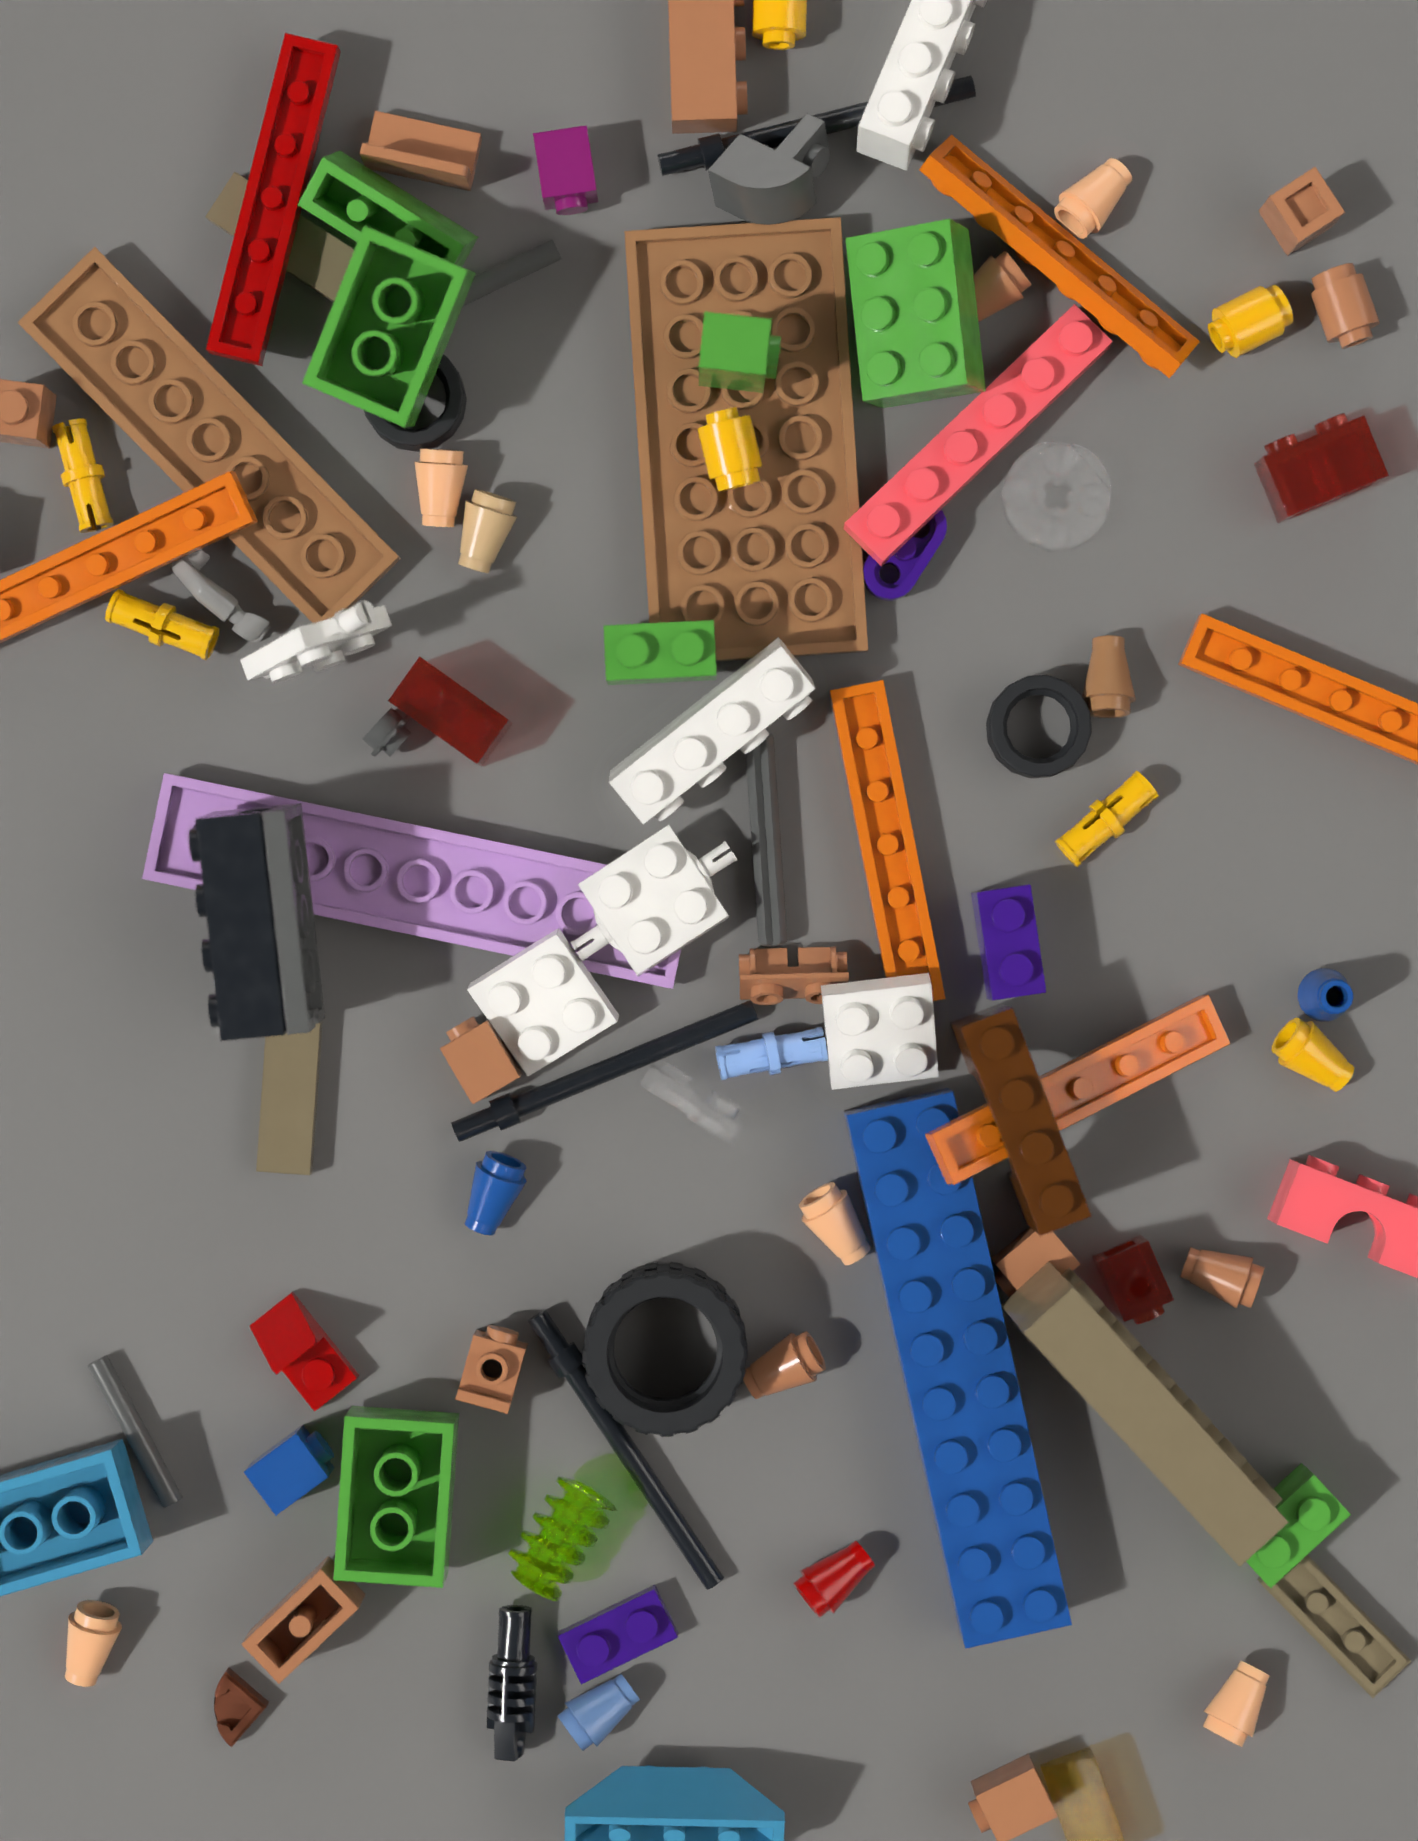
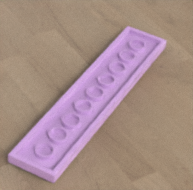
M167 773L163 775L142 879L195 890L197 884H203L200 862L192 861L189 848L190 829H196V818L215 811L301 803L314 915L511 956L516 955L558 928L570 943L597 926L593 907L578 884L607 866L606 864ZM592 940L591 942H589L588 944H586L585 946H583V947L580 948L579 950H577V951L575 950V952L580 951L581 949H583L584 947H586L587 945H589L590 943H592L594 940ZM610 943L582 962L589 972L673 989L681 949L639 977L623 953L610 945Z

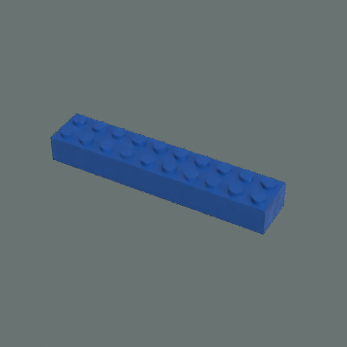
M949 1088L846 1110L844 1115L958 1627L965 1649L1070 1626L1072 1622L973 1177L971 1176L955 1185L947 1184L925 1136L926 1133L959 1117L954 1092Z

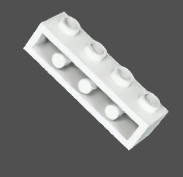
M911 0L858 125L856 152L907 171L915 150L923 152L927 146L935 123L934 119L929 118L935 102L944 103L948 96L955 76V71L950 70L956 53L964 55L969 46L975 28V23L970 22L976 5L984 8L987 0Z
M778 637L611 769L609 775L610 785L642 824H645L654 816L658 821L664 820L683 804L684 800L680 795L695 783H698L703 788L718 778L727 768L723 761L738 749L743 754H747L760 745L769 736L765 728L783 715L786 720H790L802 712L812 702L808 695L815 690L812 678Z

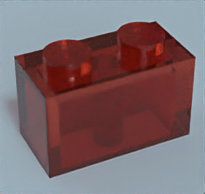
M1342 413L1316 424L1314 427L1317 435L1298 442L1294 433L1264 446L1267 455L1254 463V466L1278 523L1374 485L1389 476L1364 415L1348 421L1345 413Z
M420 656L388 700L481 767L513 724L509 719Z

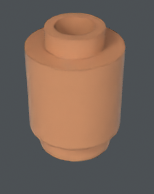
M1353 263L1339 265L1314 276L1311 280L1315 290L1311 293L1327 342L1334 343L1339 341L1341 348L1346 349L1373 338L1371 329L1380 324L1364 276L1362 273H1356Z

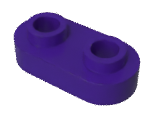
M942 510L927 523L929 531L925 537H912L884 564L894 565L898 569L900 576L897 582L888 584L882 581L879 575L881 566L870 555L868 556L863 567L864 584L873 596L885 601H894L906 596L911 591L945 538L947 520Z

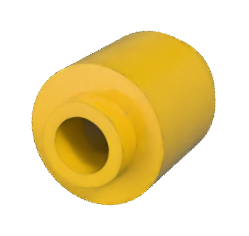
M753 0L752 36L763 40V47L767 49L787 50L794 48L795 41L806 37L807 0Z
M1272 285L1268 288L1258 286L1212 310L1213 322L1208 324V332L1218 351L1221 353L1227 351L1232 357L1238 358L1283 335L1284 328L1293 323V312L1288 299L1278 286Z
M737 407L705 415L707 425L699 427L697 430L709 479H715L718 492L760 482L758 468L763 466L751 416L739 417Z

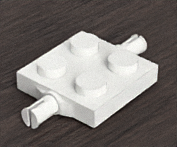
M360 601L349 609L338 611L333 618L298 627L240 661L248 681L264 677L270 678L272 683H277L303 673L302 667L313 665L315 672L343 663L346 661L344 656L355 654L374 646L373 636L391 627L392 624L385 605L374 608L370 602L362 601L361 603Z
M668 825L579 883L578 886L593 907L597 926L570 942L574 950L577 951L594 940L576 952L580 959L585 961L587 957L610 943V945L623 953L639 977L728 919L727 912L714 894L710 878L734 861H737L736 856L731 851L714 862L731 850L726 841L698 859L683 847L670 825Z

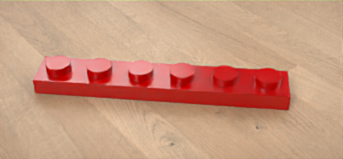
M288 33L284 35L206 350L212 355L263 366L302 210L298 203L308 186L341 54L338 45Z

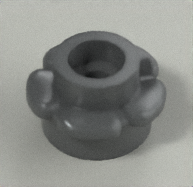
M391 707L364 736L363 740L374 749L371 753L372 756H377L383 750L390 757L412 734L404 727L410 720L408 715L403 718Z

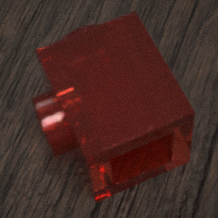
M1142 1235L1092 1256L1115 1311L1124 1322L1133 1319L1135 1324L1138 1325L1151 1321L1165 1313L1163 1305L1174 1301L1149 1241Z

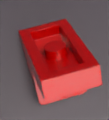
M293 1291L249 1326L275 1375L283 1371L314 1412L359 1376Z

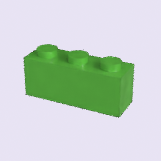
M340 150L322 158L298 203V206L356 242L359 240L363 227L367 226L461 267L478 239V236Z

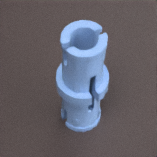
M822 1027L777 1036L772 1031L762 1033L761 1039L715 1046L721 1080L768 1071L769 1075L781 1073V1068L828 1061L825 1037H822L824 1036Z

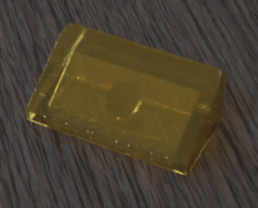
M1091 1747L1040 1764L1067 1841H1125Z

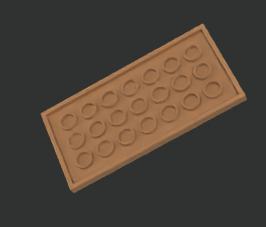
M841 217L791 220L770 225L742 223L624 231L649 623L714 620L716 662L750 660L778 637L794 657L868 652L862 547L843 529L844 523L859 510ZM705 312L772 319L770 335L781 336L776 379L765 378L763 393L699 386V359ZM737 407L739 417L751 416L763 466L758 468L760 482L718 492L715 479H709L697 428L707 425L705 415Z

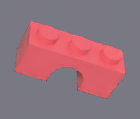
M1311 1155L1308 1156L1305 1164L1292 1159L1289 1160L1268 1215V1220L1328 1244L1334 1226L1341 1217L1350 1212L1363 1211L1372 1220L1375 1231L1374 1240L1367 1258L1418 1278V1196L1409 1193L1408 1199L1404 1203L1388 1197L1387 1193L1390 1186L1359 1174L1356 1184L1338 1178L1336 1175L1339 1166Z

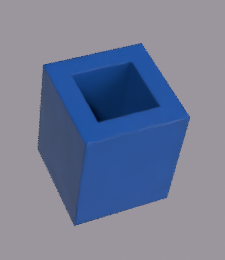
M302 1425L251 1462L244 1471V1474L276 1516L330 1476L335 1468L330 1462L334 1458V1454L326 1440L317 1431L310 1434L305 1426Z

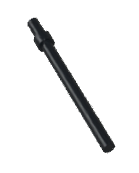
M972 76L954 79L945 102L936 101L934 107L976 97ZM869 101L812 116L825 121L827 134L858 127ZM802 118L741 134L770 148H776ZM718 133L698 138L697 145L658 154L657 157L662 176L704 166L705 171L709 170L739 134L721 138Z
M748 1000L517 1096L511 1097L510 1093L490 1100V1107L451 1122L458 1141L461 1142L498 1126L501 1131L521 1123L520 1117L752 1023L759 1020L751 1000Z
M546 1309L529 1319L528 1323L550 1354V1357L547 1359L548 1363L558 1378H566L706 1590L716 1586L724 1579V1576L624 1426L614 1420L613 1415L606 1409H603L596 1401V1395L592 1387L589 1388L585 1377L586 1369L582 1365L583 1356L574 1342L568 1344Z

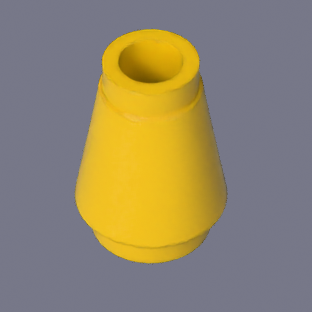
M1300 1018L1290 1020L1280 1030L1272 1044L1271 1050L1278 1056V1063L1325 1087H1329L1334 1092L1341 1090L1354 1073V1066L1347 1061L1313 1021L1304 1022Z

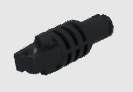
M505 1605L499 1608L498 1652L492 1656V1660L489 1662V1692L487 1698V1729H494L495 1760L517 1761L524 1754L526 1733L534 1732L537 1662L535 1657L530 1655L532 1608L528 1606Z

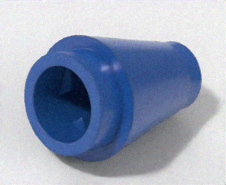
M1319 968L1311 971L1302 979L1298 988V1002L1302 1011L1308 1017L1316 1021L1328 1022L1342 1016L1351 1006L1353 992L1348 981L1341 973L1330 968ZM1332 987L1333 990L1338 992V998L1336 1003H1330L1329 1005L1326 1000V993Z
M487 1151L483 1161L476 1162L467 1210L468 1215L465 1220V1225L469 1229L484 1235H495L497 1227L501 1224L527 1182L523 1177L526 1170V1165L510 1155L496 1151Z

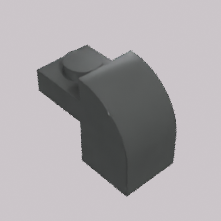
M807 113L776 150L740 133L708 170L715 206L745 221L764 225L788 222L808 212L816 204L813 178L819 177L824 172L830 159L825 121Z

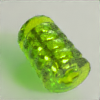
M558 1476L556 1482L565 1492L563 1498L546 1494L544 1497L546 1503L553 1510L552 1515L549 1516L535 1512L532 1516L542 1529L540 1533L537 1534L523 1530L520 1534L530 1547L529 1550L524 1552L511 1548L508 1552L518 1565L515 1570H511L512 1575L531 1591L552 1601H559L562 1591L558 1583H570L574 1577L569 1564L578 1566L584 1563L586 1555L580 1546L589 1548L594 1547L597 1543L598 1537L591 1527L597 1529L607 1528L610 1520L603 1509L618 1511L607 1498L588 1485L562 1476Z

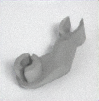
M203 550L195 551L171 563L174 574L195 599L223 622L227 619L234 624L231 630L250 642L261 641L271 628L268 626L269 621L253 613L244 612L233 595L200 572V569L206 565L210 558V555Z

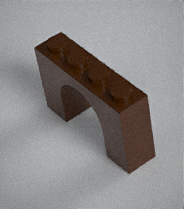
M997 1004L950 1022L968 1072L976 1078L997 1126L1012 1169L1007 1174L1026 1223L1039 1236L1092 1217L1013 1008Z

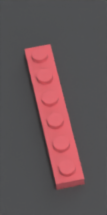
M1074 304L986 388V392L980 393L844 523L843 529L882 567L1109 350L1113 341Z

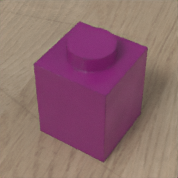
M587 125L533 133L545 210L556 209V214L573 215L587 211L588 204L598 202Z

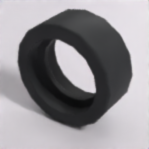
M443 354L436 371V375L444 384L446 393L445 407L438 420L428 427L412 430L402 428L391 421L364 410L366 418L381 439L398 449L420 452V448H437L455 434L464 419L467 398L462 378L447 356Z
M1050 675L1026 676L1008 685L993 701L986 720L987 742L995 758L1010 772L1030 779L1052 777L1072 767L1086 751L1092 733L1090 710L1081 693L1067 681ZM1044 695L1055 699L1064 707L1070 719V734L1067 743L1058 753L1048 758L1034 759L1022 755L1013 747L1007 734V720L1010 711L1020 700L1028 696Z

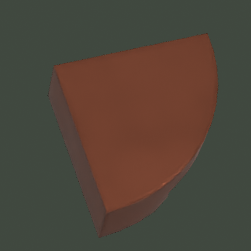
M228 1667L215 1690L214 1711L218 1731L226 1743L232 1747L264 1711L269 1701Z

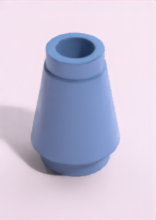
M619 1674L613 1680L610 1679L566 1702L565 1704L568 1708L557 1716L581 1750L584 1751L593 1743L598 1747L640 1698L623 1675Z

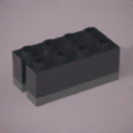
M302 804L215 811L196 818V829H190L189 848L192 861L200 862L203 884L196 885L195 900L199 917H207L209 939H203L202 961L205 972H213L215 994H209L208 1013L211 1026L219 1027L221 1041L311 1032L316 1027V1024L325 1019Z

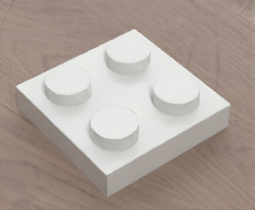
M559 928L469 984L467 989L527 1076L532 1075L615 1024L619 1018L618 1012Z
M929 973L821 985L829 1076L832 1090L939 1077L932 985Z

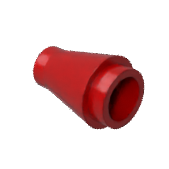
M855 1540L848 1547L800 1570L803 1576L796 1580L793 1585L813 1612L820 1618L829 1610L834 1614L863 1577L875 1567V1564L863 1547Z

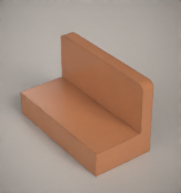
M375 111L368 144H361L359 155L364 166L371 170L471 191L482 136L481 133Z

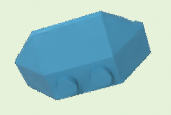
M651 1765L621 1766L565 1807V1841H784L785 1812L731 1768L656 1767Z

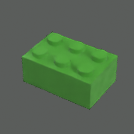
M944 219L845 238L862 401L880 408H889L986 392L969 229L952 219Z
M364 226L302 384L402 427H414L476 273L376 229Z
M351 1406L344 1418L333 1580L443 1588L449 1569L459 1413Z

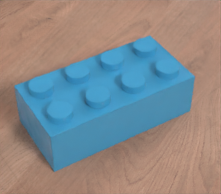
M123 1439L0 1475V1597L140 1556L153 1543Z

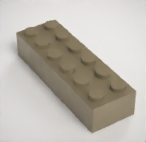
M1050 1262L1046 1263L1001 1305L1022 1332L1239 1567L1289 1523L1275 1508L1283 1499L1213 1425L1211 1420L1182 1391L1169 1374L1150 1356L1137 1339L1104 1306V1303L1070 1267L1061 1275Z

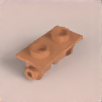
M836 946L798 948V966L788 967L787 948H750L749 954H739L740 1000H751L758 1005H774L782 1002L783 999L805 998L809 1003L822 1004L821 985L846 983L849 981L847 952H836Z

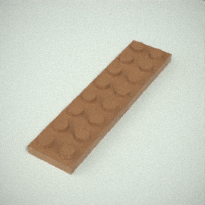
M96 247L88 252L17 322L184 493L229 471L236 472L258 522L227 537L312 623L333 618L338 611L351 608L401 559Z

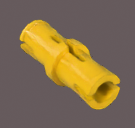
M86 419L68 420L70 427L65 426L64 422L52 426V430L56 436L65 472L61 474L63 486L70 488L80 533L97 531L96 525H101V529L114 525L101 483L105 473L103 466L96 464Z
M117 589L113 593L106 609V622L115 623L148 636L149 643L160 647L166 643L197 655L203 660L210 658L218 641V627L209 626L176 613V607L168 603L158 606L127 594L121 589Z
M1135 771L1131 777L1102 802L1097 799L1088 806L1090 812L1064 835L1056 839L1055 843L1070 862L1078 867L1110 837L1118 838L1125 832L1123 826L1153 800H1156L1159 795L1150 782L1140 772Z

